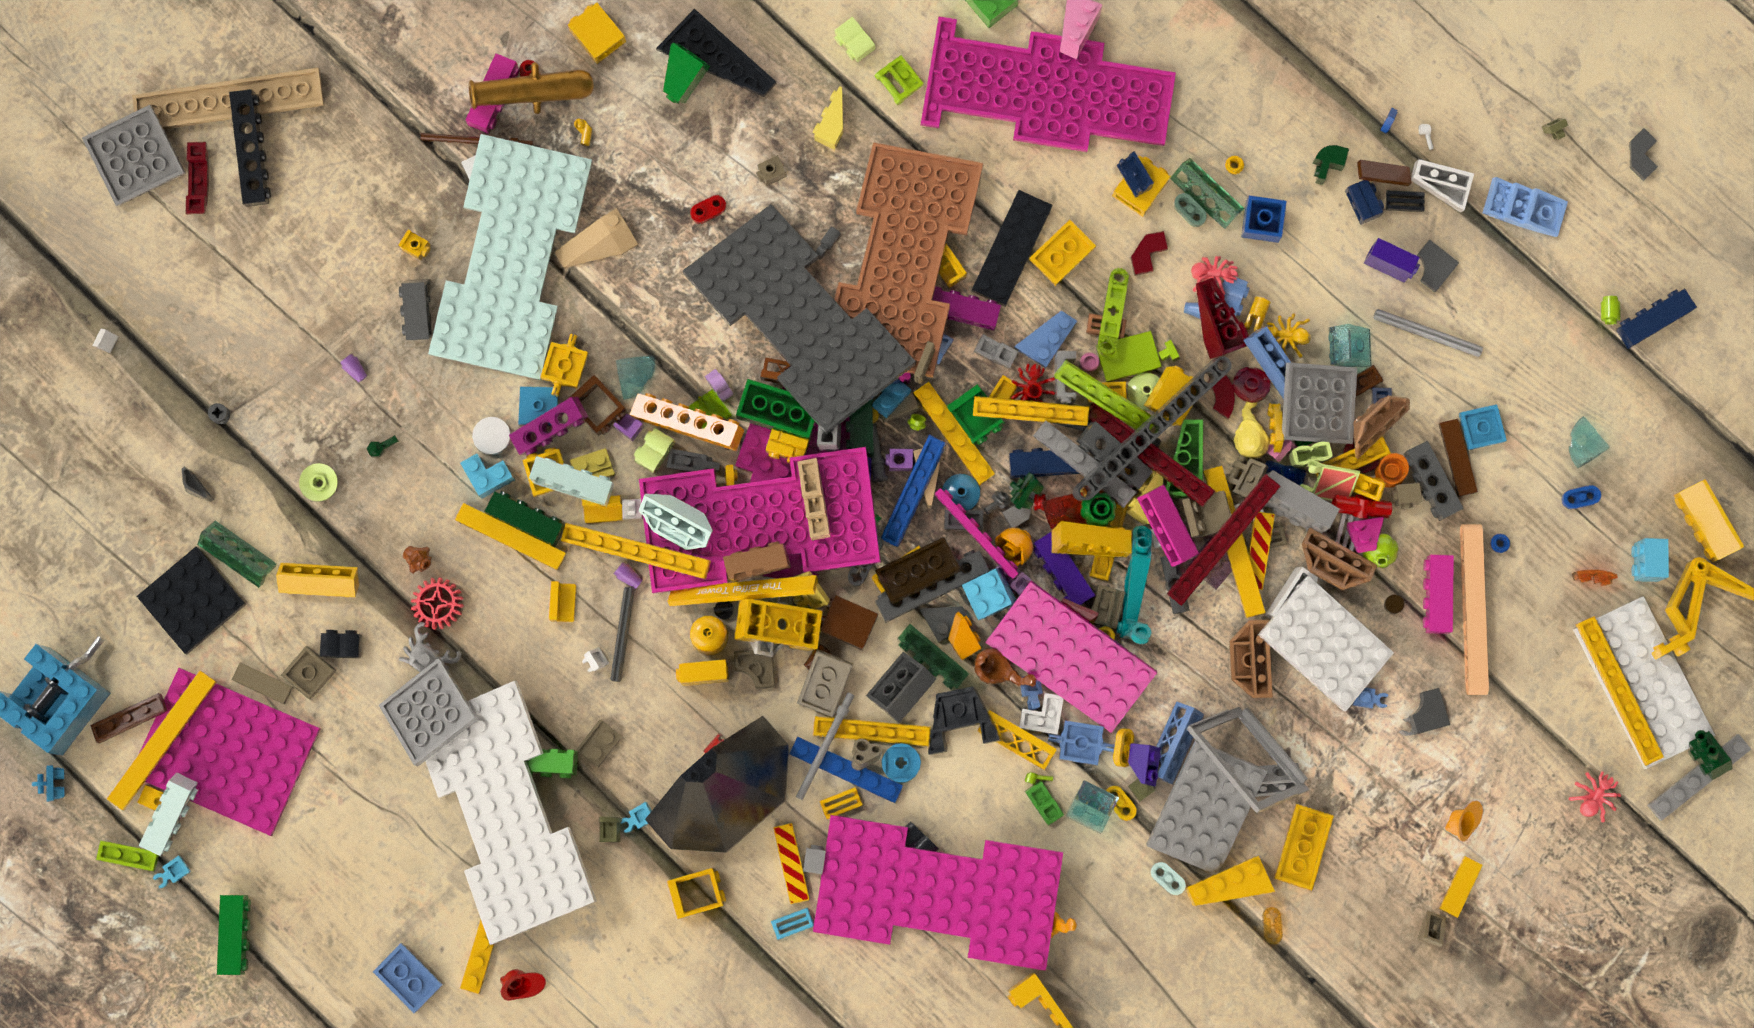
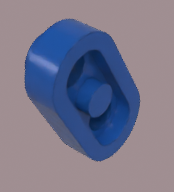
M1593 485L1571 489L1562 495V504L1567 509L1594 505L1601 499V491ZM1587 493L1592 494V499L1587 497ZM1569 497H1572L1574 499L1573 503H1570L1568 501Z

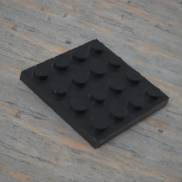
M197 546L136 596L186 655L246 605Z

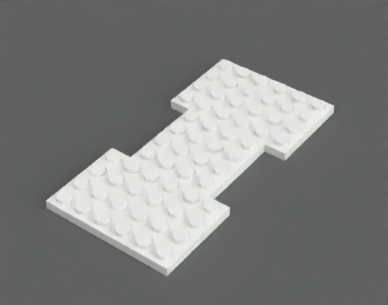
M517 681L510 682L467 701L478 720L425 761L438 798L456 791L481 864L464 872L490 945L597 901L571 828L566 827L555 833L551 831L527 764L528 760L544 753Z

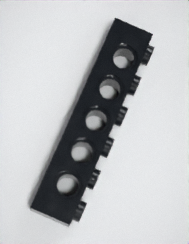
M252 89L229 92L242 204L246 207L269 204L271 191L269 187L267 188L266 180H269V173L264 165L267 157L265 150L262 149L264 134L262 131L260 132L259 125L262 124V117L258 113L257 108L260 105L259 96ZM249 106V114L243 115V109ZM252 125V132L246 134V126ZM249 144H255L254 151L247 152ZM256 162V170L250 171V164ZM259 181L258 189L252 190V183Z

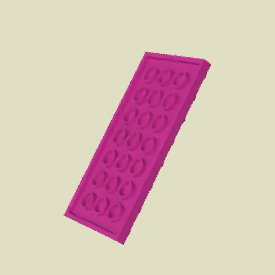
M1033 581L1028 583L985 642L992 648H996L1003 656L1025 672L1033 674L1039 682L1110 733L1113 732L1157 674V670Z

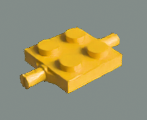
M570 334L567 344L551 342L540 378L554 384L551 393L553 396L559 397L562 386L578 389L588 352L575 347L577 335L573 336V334Z

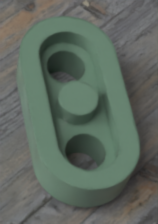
M1182 193L1176 197L1174 201L1176 211L1191 226H1202L1207 217L1205 210L1189 194ZM1180 202H1185L1187 206L1182 207ZM1197 215L1200 219L1196 221L1193 219V216Z

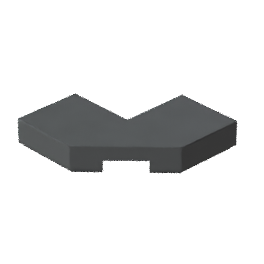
M1645 128L1629 142L1630 169L1643 181L1658 167L1645 154L1657 142Z

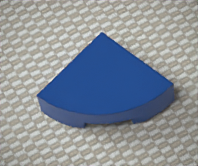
M1391 108L1380 131L1388 133L1398 110Z

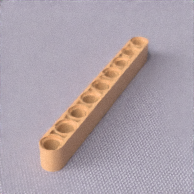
M1461 524L1460 552L1465 688L1467 695H1487L1489 691L1483 528L1481 524Z

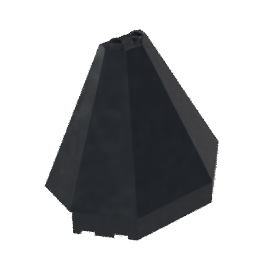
M761 716L712 747L681 774L645 820L670 849L728 853L786 801L788 743L766 718Z

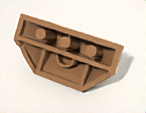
M1386 396L1379 399L1375 404H1371L1362 416H1358L1353 423L1354 448L1357 459L1410 410V399Z
M1312 528L1308 529L1302 542L1308 571L1341 590L1370 582L1377 568L1375 563Z
M1249 620L1229 641L1231 680L1252 698H1273L1270 645L1258 635L1269 622L1268 620Z

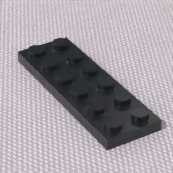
M1018 190L973 285L972 292L1006 307L1052 209V204Z

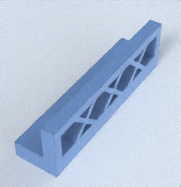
M1176 702L1156 747L1161 748V758L1159 760L1161 767L1158 772V778L1167 783L1173 784L1194 738L1187 730V727L1201 721L1204 716L1202 712L1194 707ZM1180 709H1185L1184 716L1178 719ZM1176 726V734L1170 736L1171 729ZM1169 744L1168 752L1163 754V746Z

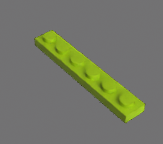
M1067 360L1064 361L1054 374L1056 379L1136 430L1152 416ZM1150 424L1149 429L1151 430L1154 425Z

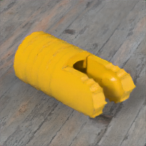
M1258 296L1254 298L1244 324L1247 330L1250 329L1254 318L1257 319L1254 332L1261 329L1271 304L1269 300Z

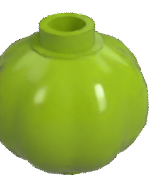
M1380 534L1377 549L1362 552V556L1375 563L1377 567L1386 568L1394 563L1398 557V543L1390 535Z

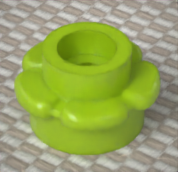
M912 414L908 424L911 429L919 431L926 427V418L919 414Z

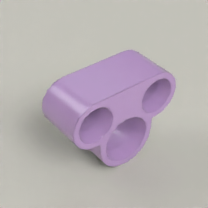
M716 369L704 376L722 402L734 395L722 375Z

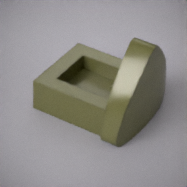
M599 817V842H620L622 818Z

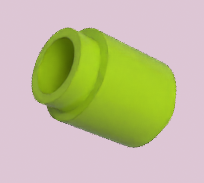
M1605 296L1601 302V321L1607 325L1617 324V321L1621 320L1620 301L1617 296Z

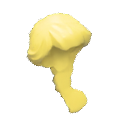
M1257 402L1245 403L1242 409L1243 421L1236 430L1233 440L1235 448L1240 455L1251 459L1262 457L1268 451L1270 444L1267 433L1263 430L1261 424L1255 420V416L1251 412V409L1256 406Z

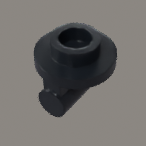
M729 601L718 602L713 607L715 615L720 619H728L734 612L733 604Z

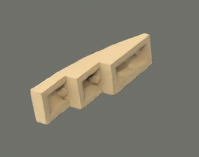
M817 458L798 461L802 497L808 519L810 538L813 541L831 537Z

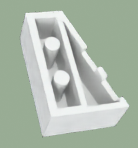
M1296 567L1265 613V616L1271 619L1306 576L1311 577L1316 583L1318 577L1304 567Z

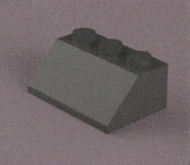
M902 652L866 696L891 718L900 723L931 687L936 678L924 666Z

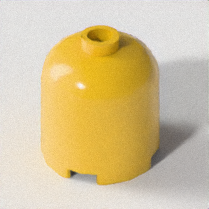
M702 616L692 624L690 640L693 647L699 653L715 655L720 653L727 645L729 632L726 625L719 618Z

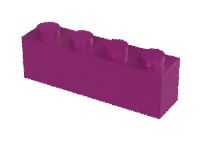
M935 287L932 300L950 304L947 319L995 331L1001 308L998 302L993 300L982 301L974 295L966 297L957 291L951 290L946 292L942 291L941 287Z

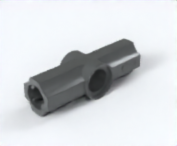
M1164 556L1160 559L1166 581L1165 587L1169 591L1171 588L1170 581L1173 579L1178 580L1182 574L1180 565L1172 567L1167 556ZM1169 596L1173 614L1190 611L1187 600L1181 606Z

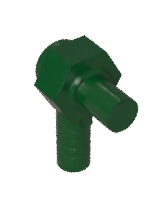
M396 435L381 443L370 442L366 449L370 457L380 458L385 451L384 449L399 441Z

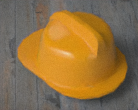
M1472 801L1465 809L1453 811L1445 829L1458 836L1462 842L1467 841L1481 822L1483 815L1481 803L1479 801Z

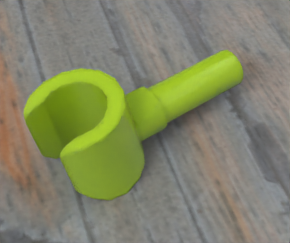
M1029 772L1026 775L1025 782L1035 785L1036 779L1053 781V776H1043Z

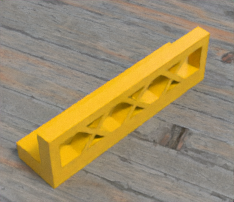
M989 710L988 713L996 725L999 734L1008 731L1012 733L1014 742L1010 743L1003 741L996 743L1045 770L1057 749ZM998 726H1000L1001 728H1003V729H1005V730L999 731V727H998ZM1023 741L1029 743L1031 751L1026 753L1020 752L1017 743ZM1043 751L1048 754L1044 764L1036 761L1035 752Z

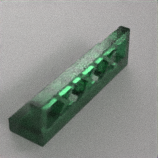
M1191 158L1184 161L1170 177L1186 194H1189L1224 229L1245 209ZM1181 171L1187 175L1188 182H1182L1177 178ZM1192 185H1198L1201 188L1202 195H1196L1193 192ZM1206 198H1212L1215 201V208H1210L1206 204ZM1220 211H1226L1231 217L1225 222L1220 217Z
M216 520L200 534L198 546L258 588L264 584L266 575L277 565V563ZM215 528L222 535H215L211 531ZM227 541H234L237 543V546H230L227 544ZM242 552H249L252 554V557H246ZM257 562L265 563L268 567L264 570Z

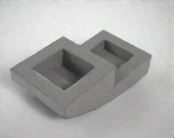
M984 334L981 335L973 351L1006 368L1011 367L1018 353L1017 350L1004 343H998Z

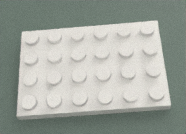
M1306 576L1258 634L1342 711H1347L1394 653L1309 576Z

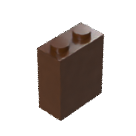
M837 595L834 599L830 598L826 607L829 610L826 617L822 616L820 632L863 651L877 620L878 613Z

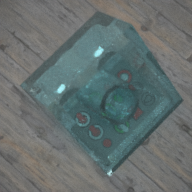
M1351 324L1329 327L1330 365L1342 367L1372 366L1370 329Z
M1083 780L1065 817L1100 834L1103 832L1119 797Z

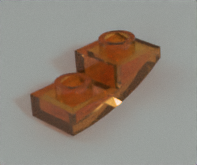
M1581 570L1572 573L1574 581L1580 580L1583 583L1591 581L1593 578L1594 584L1601 583V586L1613 584L1612 580L1618 578L1617 574L1604 570Z

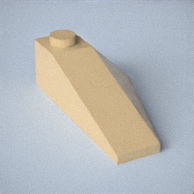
M616 208L599 218L554 253L562 266L569 268L594 260H602L606 257L623 255L636 247L638 243Z

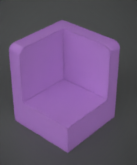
M625 413V417L618 423L615 422L613 426L633 442L644 428V425L639 420H635Z

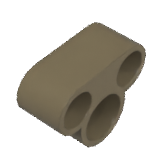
M858 739L853 746L851 766L855 770H862L877 762L881 757L882 747L877 743L870 744L866 739ZM857 747H863L866 751H860Z

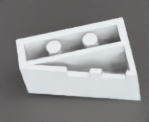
M1419 159L1415 162L1411 181L1452 208L1462 212L1465 210L1474 173Z

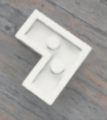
M1044 693L1042 711L1022 709L1019 727L1021 729L1058 735L1063 698L1059 695Z

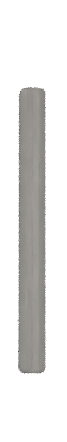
M1377 309L1374 313L1373 318L1377 321L1477 357L1482 354L1483 347L1380 309Z

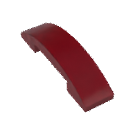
M187 142V161L189 165L185 214H205L209 192L207 143Z

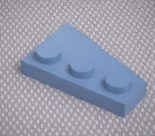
M1060 311L1014 346V348L1046 369L1077 323V320Z

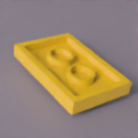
M1069 220L1029 260L1056 286L1096 248V245Z

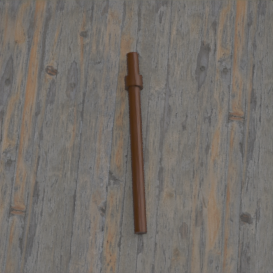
M421 133L420 136L421 140L465 144H479L480 137ZM513 137L505 139L534 146L533 141L519 140V138Z

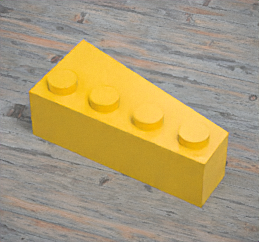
M1254 856L1185 887L1193 906L1275 892L1259 856Z

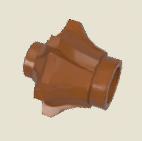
M408 546L404 550L403 558L408 563L411 573L414 574L418 570L423 572L431 566L430 548L427 546L423 548Z

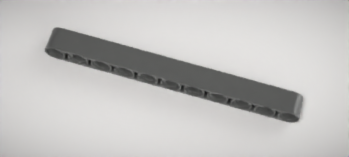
M1223 356L1210 361L1073 488L1074 498L1078 501L1093 498L1230 371L1232 367L1230 359ZM1218 362L1223 364L1222 371L1218 368ZM1205 374L1210 378L1209 383L1204 380ZM1192 386L1196 389L1195 396L1190 391ZM1178 399L1183 403L1182 408H1179L1177 405ZM1164 411L1169 414L1168 421L1163 417ZM1150 424L1155 426L1156 430L1154 433L1149 429ZM1137 436L1142 440L1141 446H1138L1136 443ZM1123 449H1126L1128 452L1127 459L1122 456ZM1109 462L1114 464L1113 472L1108 468ZM1096 474H1098L1101 478L1099 484H1097L1094 481V477ZM1082 487L1087 490L1085 497L1080 493Z

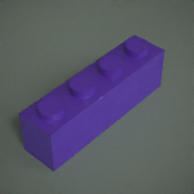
M1052 532L1033 543L1034 555L1037 559H1042L1044 570L1048 575L1051 574L1053 576L1055 587L1058 591L1062 590L1065 599L1082 605L1095 596L1069 554L1052 553Z

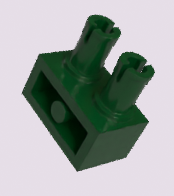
M1697 731L1695 739L1689 742L1690 750L1688 753L1693 761L1697 760L1699 762L1702 773L1714 780L1732 770V760L1710 731Z

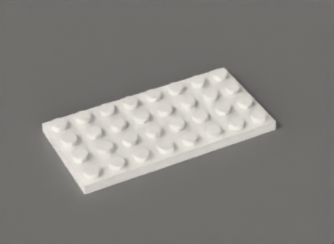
M1644 596L1596 618L1664 756V758L1647 766L1644 765L1578 629H1573L1644 769L1650 768L1689 749V742L1695 739V733L1699 730L1710 731L1713 737L1715 736L1672 651L1656 660L1651 653L1654 652L1653 647L1662 642L1664 645L1668 643Z

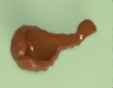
M996 648L985 649L976 657L975 673L986 684L1010 681L1018 686L1027 685L1034 687L1036 685L1037 679L1033 674L1021 677L1012 668L1009 660Z

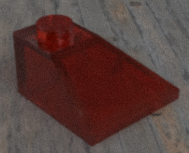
M1073 494L1043 501L1042 505L1051 530L1061 521L1087 524L1080 513L1082 501L1076 500Z

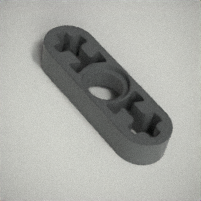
M878 535V543H879V551H880V550L882 549V546H883V541H882V538ZM873 564L867 566L859 565L861 569L867 571L865 573L861 571L860 578L862 579L853 582L851 575H856L859 568L852 566L848 573L849 583L853 586L862 585Z

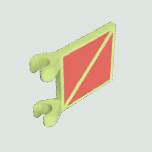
M1309 460L1307 464L1309 472L1319 474L1313 488L1301 484V487L1325 500L1332 501L1335 495L1351 497L1360 471L1325 465L1316 460Z

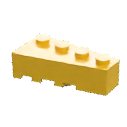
M1061 521L1052 530V553L1128 557L1132 553L1131 530H1125L1124 527L1109 528L1106 526Z

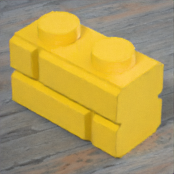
M772 428L766 446V453H769L768 456L774 459L786 458L787 462L790 463L791 457L806 455L809 439Z

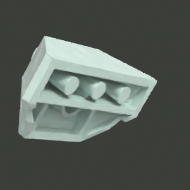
M644 495L639 512L644 516L653 532L686 550L707 546L713 530L703 512L672 495Z

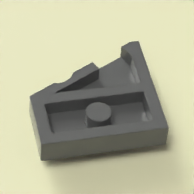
M963 606L922 608L920 610L938 643L949 637L957 612H960L963 617L967 615Z

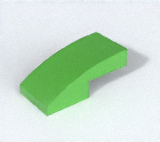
M1041 780L1025 791L1048 826L1064 815Z

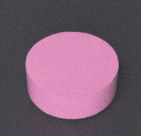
M1086 353L1081 357L1080 367L1083 371L1090 373L1098 368L1099 358L1094 353Z

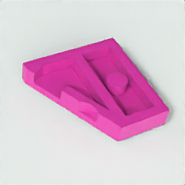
M1383 517L1347 523L1346 529L1357 553L1377 549L1378 538L1383 527Z

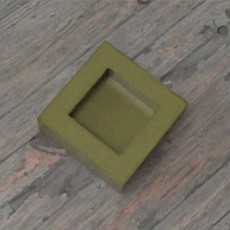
M1139 779L1128 786L1139 802L1155 791L1153 786L1141 784Z

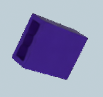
M1378 238L1371 246L1364 264L1405 283L1408 278L1412 279L1413 275L1417 273L1420 264H1418L1420 257Z

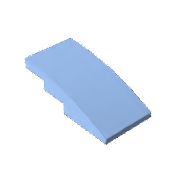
M1494 177L1492 178L1482 213L1528 230L1558 237L1568 201L1537 188L1530 189L1519 183L1512 184Z

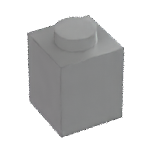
M811 845V848H806L804 872L823 874L826 851L822 850L823 846Z

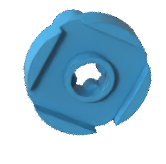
M895 744L887 749L883 755L882 769L886 776L895 782H908L920 770V756L908 744ZM901 757L903 761H907V765H904L903 769H900L899 765L895 764Z

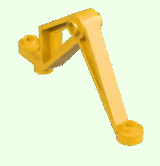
M1697 557L1689 561L1665 608V612L1678 634L1669 639L1671 643L1664 645L1662 642L1653 647L1654 652L1651 654L1656 660L1671 651H1674L1678 657L1691 650L1688 642L1695 639L1705 584L1753 601L1754 588L1709 563L1704 558ZM1691 581L1694 583L1687 619L1685 620L1679 610V605Z

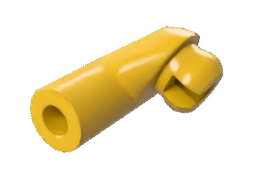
M578 118L574 121V127L582 134L580 144L589 146L592 128L584 119Z

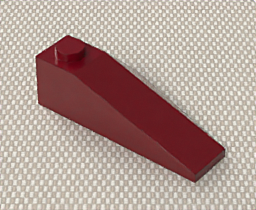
M1213 278L1196 283L1203 341L1209 358L1213 359L1247 347L1243 341L1249 336L1243 322H1239L1235 316L1233 307L1228 306L1224 300V294Z

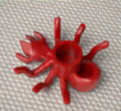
M1027 364L1025 371L1030 378L1028 380L1023 375V370L1019 367V377L1027 385L1012 380L1011 382L1015 386L1022 387L1023 390L1011 396V399L1013 400L1022 395L1020 400L1044 402L1039 399L1041 394L1055 395V392L1042 390L1040 385L1054 381L1055 377L1037 382V379L1043 376L1045 368L1041 370V365H1039L1036 369L1037 364H1034L1030 367L1029 371L1030 364Z

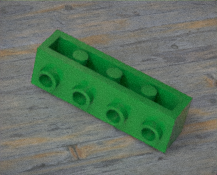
M220 895L217 975H245V971L248 970L246 951L249 949V939H246L247 931L250 929V920L247 919V913L251 908V901L248 899V895Z

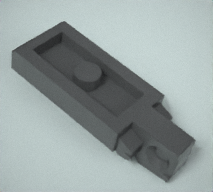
M670 449L667 468L685 472L714 468L715 472H720L721 463L712 462V457H708V455Z

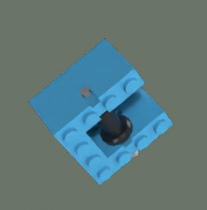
M98 636L81 657L75 658L71 663L52 648L35 644L24 658L25 661L33 666L12 694L0 691V717L14 728H19L23 735L47 753L63 756L111 694L77 668L79 665L86 663L105 640Z

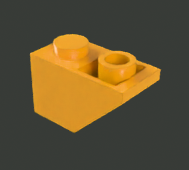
M957 612L948 640L958 657L963 660L981 649L978 643L981 639L976 631L972 632L970 629L972 623L967 615L963 617L960 612Z

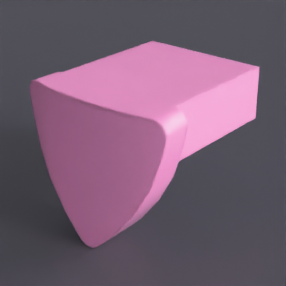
M1284 440L1280 453L1273 452L1272 444L1269 445L1267 453L1280 462L1290 450L1297 448V446L1291 440Z

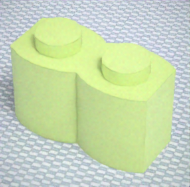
M853 17L835 29L836 36L834 38L840 46L844 45L847 48L846 54L851 60L855 59L859 62L876 49L871 38L863 31Z
M656 428L653 431H648L644 438L645 444L642 447L639 446L634 453L635 462L654 474L658 471L669 454L670 449L675 444L674 439Z
M1318 442L1311 447L1299 446L1293 449L1289 454L1291 467L1299 469L1308 466L1309 460L1323 463L1328 461L1333 455L1329 442Z

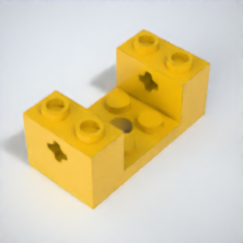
M754 599L739 601L735 639L748 642L764 641L789 645L792 649L805 651L818 649L822 611ZM779 619H784L786 622L784 630L778 627Z
M1032 972L1007 990L1010 994L1007 998L1014 1007L1018 1005L1019 1008L1024 1007L1040 995L1038 1001L1045 1010L1049 1008L1052 1013L1049 1016L1054 1024L1057 1026L1061 1025L1058 1028H1073L1035 973Z

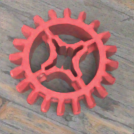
M439 577L436 583L435 579L431 578L430 585L426 580L423 581L425 587L423 588L418 585L417 588L421 591L420 593L413 592L417 599H411L412 603L417 604L411 607V610L417 611L414 617H420L418 622H425V627L427 628L432 623V629L436 630L438 624L440 629H444V623L450 627L451 622L449 620L452 619L456 622L457 618L454 615L462 614L457 610L464 607L463 604L458 603L463 600L462 596L457 597L461 591L459 589L454 591L456 585L453 583L449 586L450 580L448 579L443 583V579ZM433 589H436V591H434V595L431 598L424 599L428 592H430ZM442 589L450 593L452 602L443 599ZM439 599V601L444 604L438 605L436 608V606H434L431 603L437 602ZM423 605L431 607L432 618L425 614ZM443 609H450L447 615L439 618Z

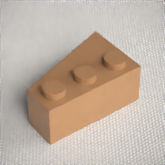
M778 541L768 544L769 547L761 548V546L749 549L750 551H739L729 556H724L728 580L738 582L791 568L786 545L780 544Z

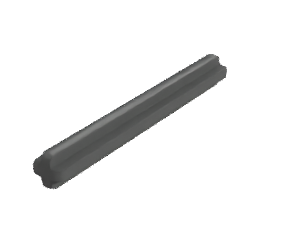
M625 587L623 591L610 677L613 682H620L622 678L635 591L632 587Z

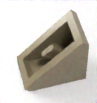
M1427 910L1417 939L1433 946L1442 947L1446 917Z

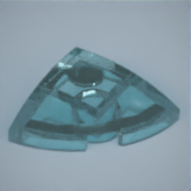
M654 356L616 360L623 400L634 397L644 390V385L648 379L652 378L654 373Z
M1584 416L1573 427L1570 434L1572 440L1571 446H1569V453L1577 469L1610 448Z

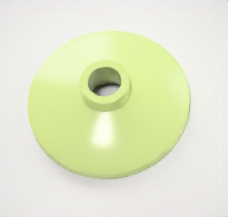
M1147 372L1134 376L1127 387L1129 401L1143 410H1149L1144 404L1160 378ZM1144 387H1149V388H1150V392H1149V393H1145V392L1143 391V388H1144Z
M321 463L312 464L305 468L299 479V487L302 494L312 501L329 499L335 493L338 485L337 475L334 470L328 465ZM319 480L323 481V485L321 487L317 486V482Z

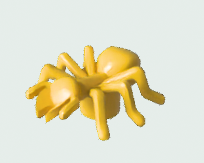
M1293 313L1291 317H1288L1287 329H1285L1282 323V316L1279 315L1277 321L1282 329L1281 331H1279L1274 323L1267 322V325L1273 326V328H1267L1274 338L1280 337L1276 341L1280 343L1284 340L1281 348L1286 356V345L1288 342L1299 358H1302L1303 356L1296 345L1308 344L1311 340V335L1304 328L1297 327L1310 322V319L1297 321L1291 327V320L1295 318Z

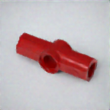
M1335 495L1332 499V505L1339 508L1338 513L1352 514L1357 518L1367 519L1370 516L1389 519L1392 514L1391 501L1380 500L1379 502L1363 495H1356L1355 497Z

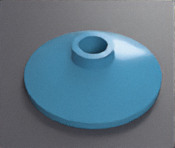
M966 474L951 476L946 480L942 488L943 491L947 490L953 496L952 501L956 505L960 504L965 510L972 509L980 498L978 483L974 478ZM960 488L965 490L963 495L958 494Z

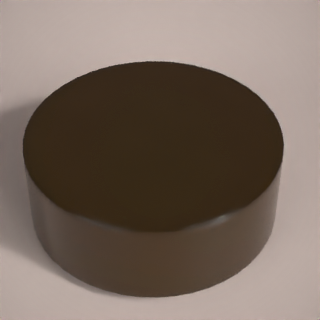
M1390 595L1384 601V608L1390 614H1397L1403 610L1404 600L1399 595Z

